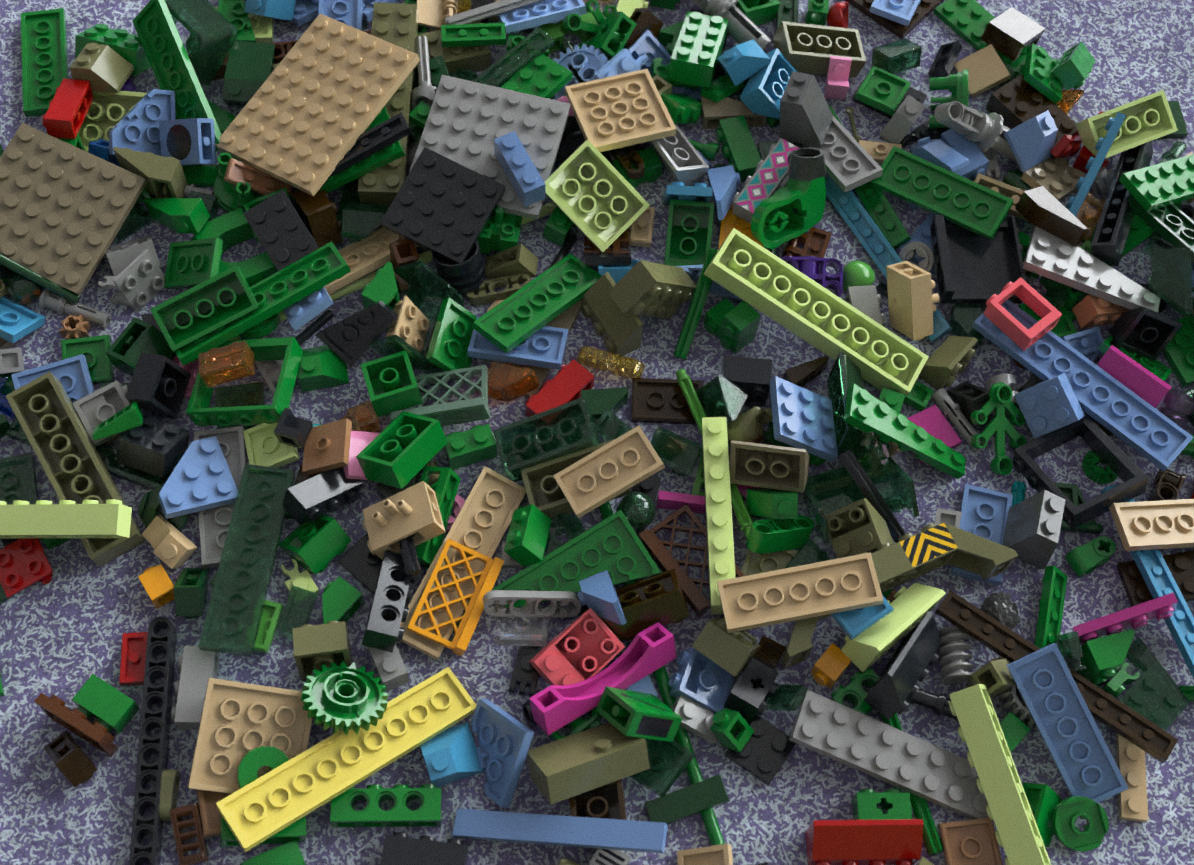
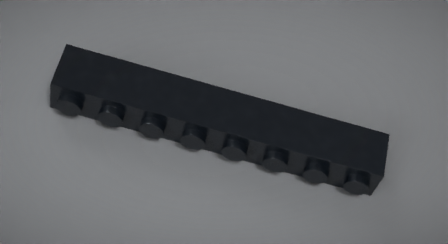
M1151 141L1121 152L1091 243L1093 256L1109 266H1119L1134 218V213L1129 207L1128 198L1132 194L1119 181V178L1123 173L1150 166L1154 153Z

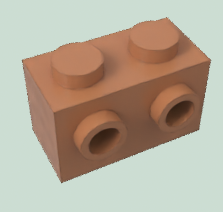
M1091 294L1087 295L1072 308L1081 328L1114 324L1123 312L1130 310Z

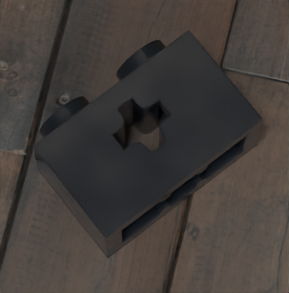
M751 658L731 690L724 707L739 712L744 719L752 722L756 714L761 716L768 704L765 701L766 696L772 698L779 685L775 683L779 672Z

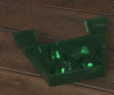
M1137 637L1130 645L1125 658L1144 673L1119 701L1166 731L1190 701L1145 643ZM1098 683L1096 684V686H1098L1099 688H1101L1102 690H1104L1105 692H1107L1108 694H1110L1107 690H1105V689H1104L1102 686H1100Z

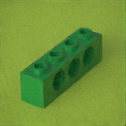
M376 784L367 785L363 789H355V786L331 800L330 823L333 828L440 827L442 824L441 788H436L434 784H423L420 788H409V785L397 784L393 788H382L381 785ZM359 800L367 802L363 810L356 811L353 809L355 802ZM385 800H391L394 802V806L390 810L384 811L380 809L381 803ZM412 800H419L422 803L417 810H409L407 805Z

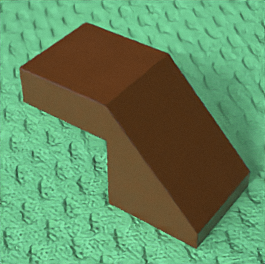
M407 239L390 242V261L393 266L398 293L421 288L422 284L415 267L419 257L414 243Z

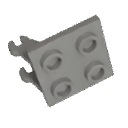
M145 249L117 276H104L106 282L99 281L98 284L102 289L113 288L121 291L115 292L117 298H109L113 305H128L134 312L138 313L164 288L165 275L149 250Z

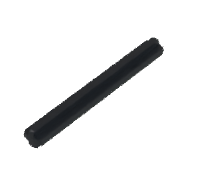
M852 450L844 451L839 455V459L865 498L885 520L894 542H899V538L907 533Z

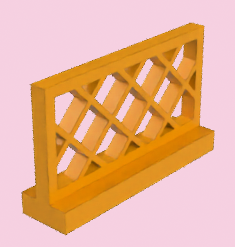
M447 539L406 630L453 650L452 653L462 657L483 612V596L487 592L492 591L504 560L498 557L492 559L451 539ZM449 547L459 551L462 560L450 564L447 557ZM475 559L486 563L483 571L473 574L469 562ZM444 560L446 565L441 567L442 562ZM464 564L469 576L457 580L452 567ZM448 569L453 582L440 586L437 574ZM471 580L475 590L472 594L463 596L459 584ZM433 582H434L436 588L431 589V587H432V585H433ZM455 586L459 598L447 602L442 590ZM438 591L443 604L430 608L426 598L429 594ZM470 599V601H469V603H468V606H467V603H466L465 600ZM461 602L465 611L464 615L454 619L449 606ZM424 604L426 610L421 611ZM445 608L449 621L437 625L432 612ZM428 614L433 627L422 629L414 624L418 617ZM461 621L460 624H459V626H458V628H457L456 622ZM451 624L455 633L452 642L442 638L439 628Z

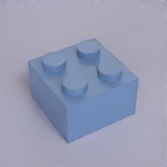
M1065 372L1014 395L1034 439L1074 423L1085 416Z

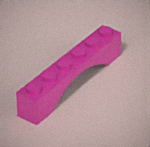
M657 622L638 633L622 655L597 675L571 685H550L530 697L534 721L549 736L598 706L605 687L626 689L676 658L674 635Z

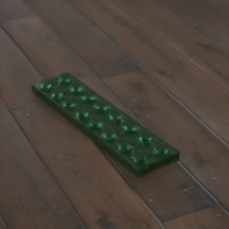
M245 464L198 645L200 650L244 656L253 655L287 512L282 506V502L287 488L293 486L294 470Z

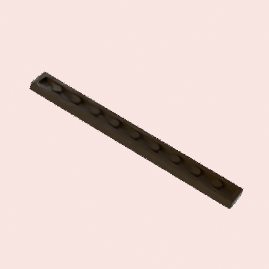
M951 590L935 612L1010 663L1040 650V648ZM1068 667L1095 719L1160 762L1164 763L1167 761L1178 741L1177 738Z

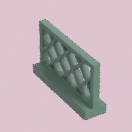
M487 365L415 376L419 391L425 394L422 397L423 403L412 406L410 409L393 411L390 414L391 422L405 411L437 419L441 427L490 419ZM482 374L475 384L469 380L473 375ZM458 378L459 381L452 387L446 384L450 379ZM428 382H435L436 384L429 391L423 388ZM464 384H467L470 388L462 395L458 390ZM443 387L447 392L441 398H438L434 394ZM476 391L481 393V397L469 399ZM452 395L459 398L457 401L446 403ZM430 398L436 402L433 405L423 407Z

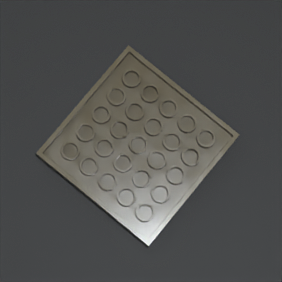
M21 123L0 157V254L80 296L146 186L147 180L27 124Z

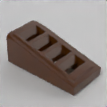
M195 803L170 809L179 864L193 865L209 861L206 838L203 837L199 805ZM193 815L194 819L181 821L180 817ZM191 826L196 828V830L182 833L183 828ZM198 838L197 842L184 845V840ZM200 849V853L185 856V851Z

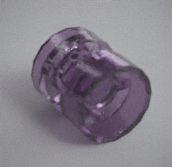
M1170 389L1163 400L1165 406L1160 407L1158 411L1184 429L1189 421L1187 415H1192L1194 412V398L1178 390Z

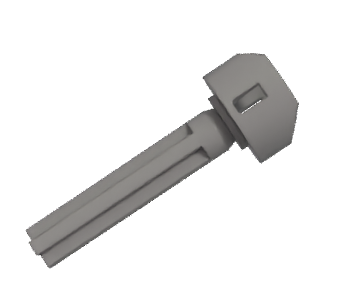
M426 36L416 37V51L420 58L417 64L419 87H416L411 92L412 110L421 101L432 106L437 88L431 84L428 39Z

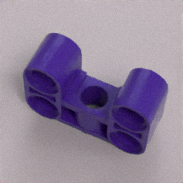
M784 256L780 258L824 288L834 290L835 295L839 298L842 295L843 266L838 259L817 258L814 256ZM826 267H833L836 274H828Z

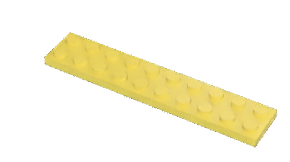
M447 667L389 701L383 718L378 719L376 726L370 724L368 731L360 728L359 734H356L350 729L348 735H345L341 729L336 734L331 735L217 802L216 808L244 852H247L475 712L477 705L451 669Z

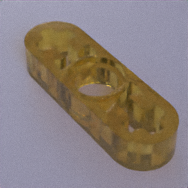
M589 346L581 347L577 356V361L581 365L602 371L609 370L613 374L631 379L641 378L645 368L644 364L636 359Z

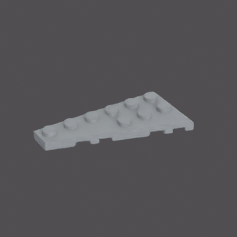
M1034 225L1023 269L1130 310L1144 307L1158 313L1160 297L1082 248L1073 246Z

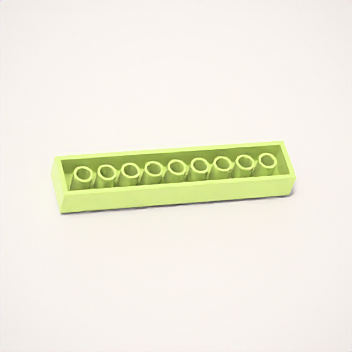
M735 228L726 237L704 272V275L879 390H882L883 387L895 389L906 396L910 393L929 357Z

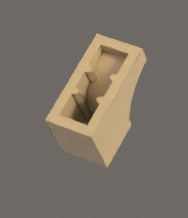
M157 515L141 534L154 548L153 553L171 569L182 567L198 548L161 515Z

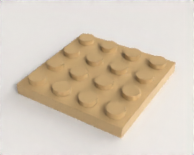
M648 69L565 86V95L571 104L570 106L585 140L588 139L599 152L676 135L677 129Z
M208 678L187 788L233 794L240 789L237 780V766L241 758L251 749L260 746H272L283 751L289 760L306 751L312 718H307L308 710L302 709V691ZM260 767L257 777L260 778L270 772V767Z

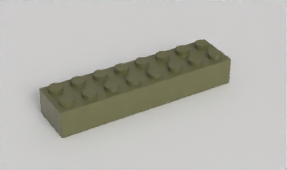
M50 371L6 395L60 500L76 501L75 504H82L83 500H97L99 504H106V500L114 499L121 500L122 505L127 506L64 387ZM132 514L129 538H80L91 560L99 566L107 564L146 541L141 535L142 532Z

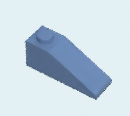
M925 137L917 141L918 144L910 147L913 155L951 172L970 165L969 159L940 139Z
M733 165L707 170L708 185L712 187V200L715 203L714 207L718 220L724 219L732 205L733 197L738 192L737 186H741L739 172L735 173Z
M607 570L579 581L581 591L577 593L582 606L588 605V608H591L599 617L620 625L626 624L616 590Z

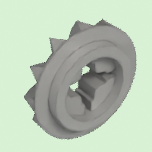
M911 242L901 249L899 256L902 261L913 259L916 250L919 257H925V259L919 262L918 267L929 272L934 266L933 252L926 244Z

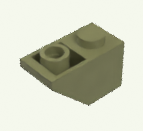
M1006 659L990 661L971 674L965 686L968 688L977 684L986 685L992 700L1015 685L1006 667L1009 663Z

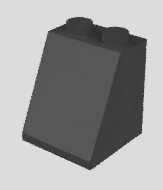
M792 71L780 100L779 139L782 138L788 142L822 148L833 119V114L814 75Z
M1043 490L1010 507L1002 545L1015 550L1018 554V559L1037 568L1045 569L1059 541L1065 499L1047 490Z

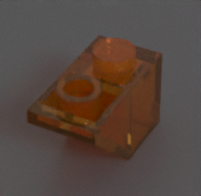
M492 361L488 369V397L509 402L537 389L540 385L535 371L528 367L521 368L505 362L497 363Z

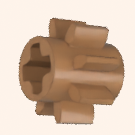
M69 315L64 321H61L63 328L59 332L66 340L90 337L87 330L91 329L88 321L84 320L82 315Z

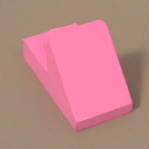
M830 56L824 89L825 98L845 100L849 89L848 79L852 62L851 58Z

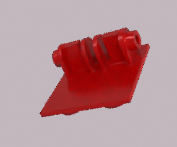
M39 538L18 539L0 550V583L7 598L37 581L42 584H48L52 581L53 570Z

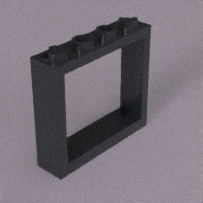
M1087 414L1080 420L1049 432L1014 451L1013 464L1017 468V472L1027 479L1032 489H1036L1038 493L1047 490L1065 499L1062 520L1072 530L1110 511L1109 507L1113 503L1127 502L1146 491L1148 477ZM1080 436L1124 483L1075 507L1033 459Z

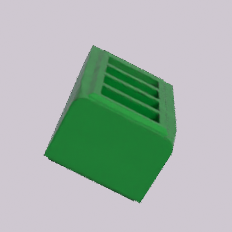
M138 402L131 403L97 425L93 430V440H99L142 426L143 414Z

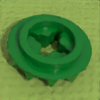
M1088 451L1082 460V468L1086 476L1099 484L1114 482L1118 476L1108 466L1105 470H1103L1102 466H1098L1097 464L1100 461L1102 464L1106 463L1094 451Z

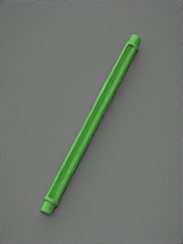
M679 369L675 373L678 378L677 383L683 391L702 435V418H707L692 385L691 377L687 375L685 369ZM730 483L731 504L741 525V531H744L748 539L753 521L737 485Z

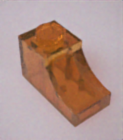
M370 400L348 408L347 413L340 419L348 418L352 422L351 431L381 432L379 419Z

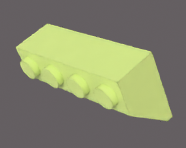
M1164 90L1076 123L1083 145L1096 156L1098 150L1095 147L1100 137L1105 138L1108 132L1105 130V126L1109 118H1115L1118 112L1126 115L1105 158L1178 131Z
M914 583L908 589L903 586L894 595L895 600L892 603L887 600L894 609L893 612L854 639L850 640L846 636L844 638L846 644L841 651L864 672L909 633L928 611H932L946 593L942 589Z

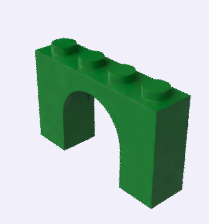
M242 208L207 221L198 234L192 233L193 238H190V241L209 238L223 240V254L230 247L254 238V234L243 214ZM267 252L241 262H226L220 259L219 274L237 265L250 287L277 272Z

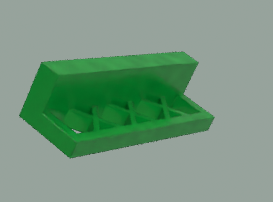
M425 466L420 482L424 481L428 484L431 474H440L438 481L430 487L435 491L446 530L461 478L451 468ZM445 533L418 545L416 551L419 563L425 568L430 567L441 547Z

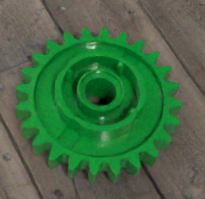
M344 661L341 662L340 666L331 662L330 668L321 665L320 671L314 669L312 676H307L306 683H303L302 709L308 710L307 718L315 717V725L323 723V730L332 727L334 734L339 729H342L345 735H348L349 730L352 729L356 734H359L360 728L368 731L370 724L376 726L378 719L383 718L388 703V693L385 692L386 685H380L381 677L373 678L374 671L366 673L365 666L357 669L354 662L351 666H346Z

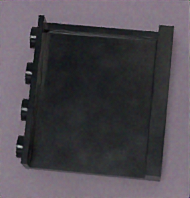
M944 215L934 216L930 226V235L941 304H986L993 294L999 295L1009 282L1014 283L1019 278L1026 281V269H1023L1024 262L1022 259L1023 245L1019 242L1020 227L1016 224L1015 215H1011L1008 224L1000 225L992 240L955 223H945ZM1015 294L1008 299L1014 304H1022L1023 302Z

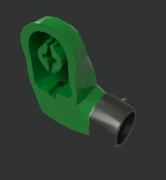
M816 148L793 150L788 156L789 178L786 186L777 190L770 198L762 201L755 209L751 218V232L753 237L764 247L769 249L777 248L785 241L801 236L822 220L826 198L824 178L826 176L824 152Z

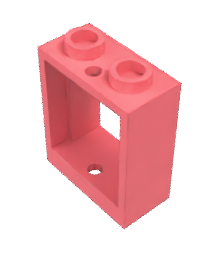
M1019 278L1014 283L1009 282L1006 284L999 295L993 294L987 300L986 305L988 306L983 314L1023 351L1027 350L1052 330L1062 316L1061 312L1022 278ZM1014 294L1042 318L1030 329L1023 326L1001 306Z

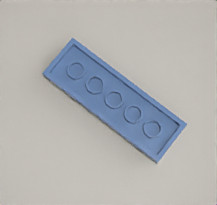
M1052 643L1006 665L1070 795L1084 796L1099 803L1129 789L1057 645Z

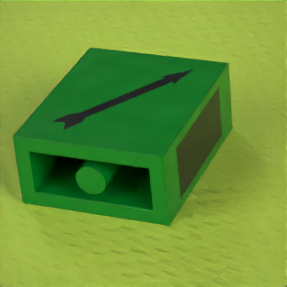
M605 687L596 708L600 715L625 736L673 742L683 719L653 694Z

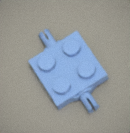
M622 49L593 76L597 80L638 71L649 61V58H646L648 56L643 53L637 60H634L628 49Z

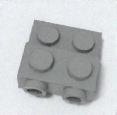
M117 380L72 403L96 447L118 435L122 437L127 432H120L99 440H93L92 437L93 430L97 425L131 404L130 400L125 398L128 386H122Z

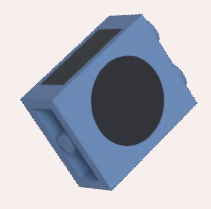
M191 118L159 121L161 156L174 157L180 160L182 166L216 164L214 119Z

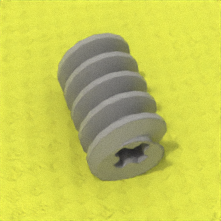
M957 627L942 628L938 631L942 642L939 646L941 647L939 654L942 657L939 661L942 666L940 674L943 676L941 682L951 685L964 683L973 674L966 672V670L973 668V664L965 662L972 659V654L964 652L972 648L971 644L964 643V641L970 640L971 636L963 633Z

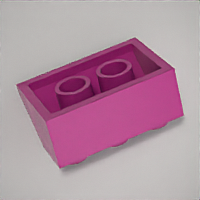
M1113 345L1097 364V366L1155 409L1172 388V386Z

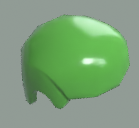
M851 261L843 268V290L847 292L848 287L870 286L875 281V272L870 265L863 261Z

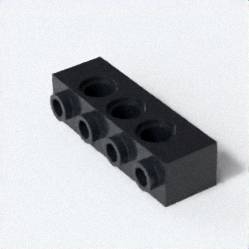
M385 551L362 641L364 646L393 652L395 644L402 641L405 628L400 627L401 622H406L409 608L405 607V603H410L413 588H409V584H414L416 576H408L406 574L402 554Z

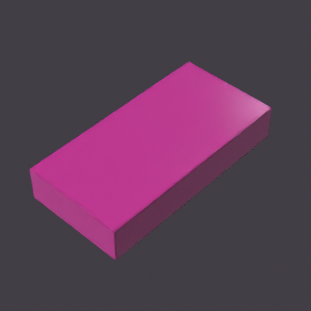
M659 491L657 508L678 510L687 504L693 513L705 514V496Z

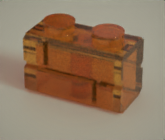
M236 341L231 345L212 348L207 352L199 354V375L208 387L255 374L254 353L246 341Z

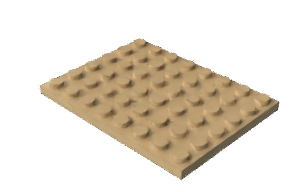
M319 14L220 136V143L215 145L218 150L229 153L232 157L315 196L333 173L337 164L343 160L347 151H350L358 137L365 132L415 68L420 58L414 52Z

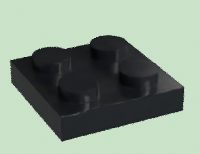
M756 714L752 722L747 721L754 730V733L742 751L738 752L728 749L724 756L769 786L796 743L789 740V735Z

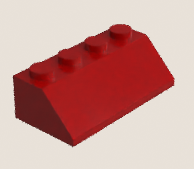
M923 819L813 820L805 832L808 865L916 864L921 859Z

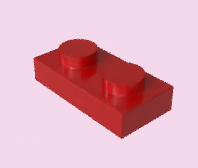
M1064 135L1050 152L1056 158L1073 157L1081 149L1079 146L1082 143L1081 138L1077 135Z
M148 632L123 633L119 679L121 686L144 685Z

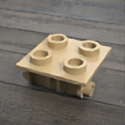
M417 0L418 24L441 29V25H445L446 17L458 14V0Z
M404 296L403 301L400 300L394 305L393 311L398 317L389 326L390 328H388L385 338L390 345L400 342L416 360H419L430 321L407 296Z

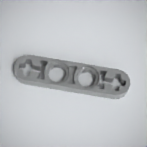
M492 590L487 592L482 599L485 612L493 617L570 618L576 616L581 610V602L577 594L570 591ZM523 599L526 601V604L521 608L513 607L517 600ZM495 600L499 601L495 604V606H491V604H493ZM550 600L551 604L547 608L542 609L538 607L541 601ZM572 601L573 603L566 608L565 606H567L569 602Z

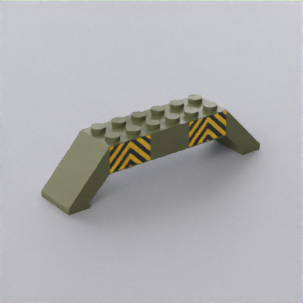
M944 522L936 526L934 523L923 527L921 532L915 535L908 533L899 538V542L895 544L885 543L879 546L876 552L871 554L881 593L945 565L980 575L983 581L1005 572L1018 557L1016 551ZM831 614L795 620L793 622L781 662L783 670L808 658L813 648L811 638L817 622L831 616Z

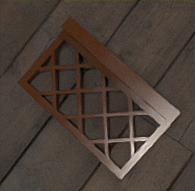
M685 504L650 530L645 529L639 534V539L662 572L675 568L685 600L700 618L710 608V600L708 601L702 594L703 585L709 586V581L704 580L705 568L708 569V564H706L708 552L707 529L688 505ZM686 513L691 519L690 528L676 526L677 518ZM662 529L672 530L671 542L661 541L655 534ZM675 531L689 533L688 544L674 542ZM692 533L704 535L706 546L691 545ZM673 547L687 549L686 561L674 559L672 556ZM690 550L705 551L703 563L689 561ZM735 564V575L737 577L745 576ZM688 566L702 568L701 580L692 579L687 575Z

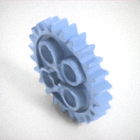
M585 44L582 45L581 49L575 45L573 51L568 47L566 54L560 52V59L553 58L555 62L570 70L569 66L572 65L584 82L596 80L593 75L608 62L607 57L599 48L595 49L593 45L588 48ZM574 74L573 79L565 86L579 84ZM565 86L551 99L557 100L562 96H566Z

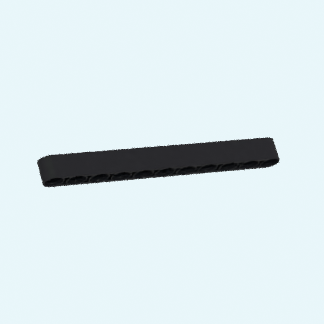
M163 616L154 618L148 627L129 865H142L144 862H151V865H160L164 821L160 819L159 805L162 772L168 766L177 632L173 624L167 617ZM168 628L164 635H158L161 629ZM166 653L163 659L155 660L158 654ZM165 677L160 685H153L156 679ZM163 703L159 710L151 711L154 704ZM161 728L157 736L149 737L153 729ZM159 754L157 761L147 763L151 755ZM157 780V784L153 789L145 790L148 782ZM155 807V811L150 817H143L144 811L147 808ZM153 834L152 841L149 844L141 845L145 835Z

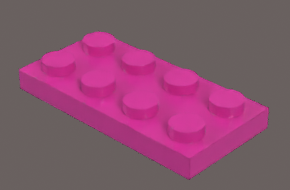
M1173 592L1072 627L1073 638L1076 644L1082 643L1084 645L1087 641L1097 639L1106 634L1108 636L1122 632V629L1130 626L1133 629L1143 627L1148 624V620L1157 618L1158 621L1173 616L1172 612L1176 610L1178 601Z

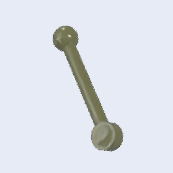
M848 106L845 112L849 115L853 138L859 142L861 137L857 133L853 117L854 108Z

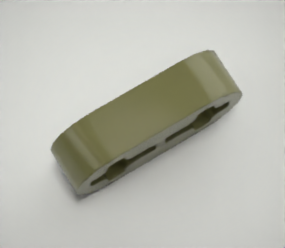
M164 769L162 772L159 805L161 821H171L170 809L176 808L180 784L179 770Z

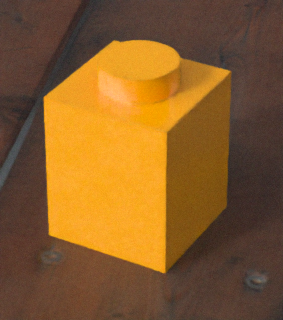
M162 564L149 567L143 574L138 576L156 609L174 600V585Z
M832 643L814 664L810 673L814 675L813 679L819 685L827 686L831 689L852 661L840 648Z

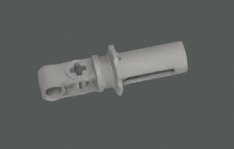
M692 0L696 6L703 10L704 15L720 16L724 19H729L727 34L738 44L754 39L764 51L772 40L735 6L739 0Z
M958 101L939 104L935 108L934 116L938 123L953 129L959 134L965 135L966 139L974 142L981 152L992 149L1017 162L1004 135L1005 132L1011 129L1003 125L1004 119L1001 115L995 112L989 115L984 112H978Z

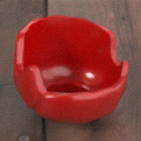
M837 2L829 8L826 20L828 26L848 28L849 3Z

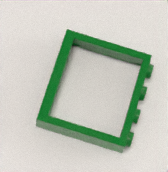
M294 337L231 340L205 353L200 363L186 414L196 426L200 427L278 423L284 409L289 408L303 354L302 348ZM283 360L272 405L208 408L221 363Z

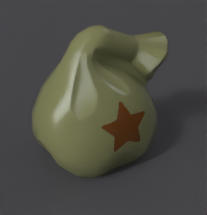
M756 406L747 412L733 415L727 421L728 445L731 447L732 440L761 444L764 438V428L762 425L773 419L772 410Z

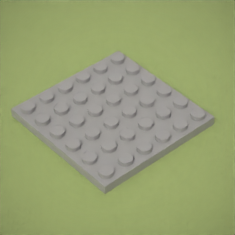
M442 75L411 169L423 148L426 147L504 185L506 190L496 207H502L505 213L538 220L544 199L524 207L495 156L494 139L515 131L545 182L551 176L571 104Z

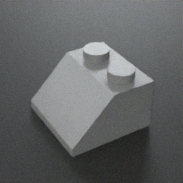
M150 235L108 248L106 256L114 276L120 274L145 249L149 250L158 266L161 267Z

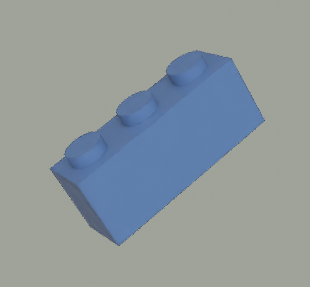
M513 131L494 139L495 156L524 207L545 199V183L516 132Z

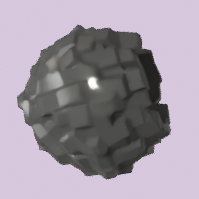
M997 592L985 598L980 610L1004 626L1013 629L1021 621L1016 603H1012L1010 599V593Z

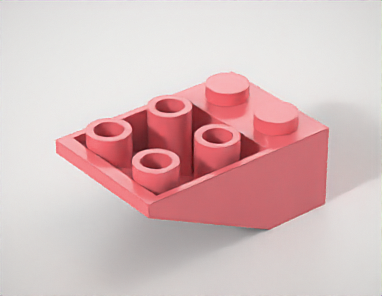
M589 608L541 649L529 663L549 685H571L595 676L625 646L598 615Z

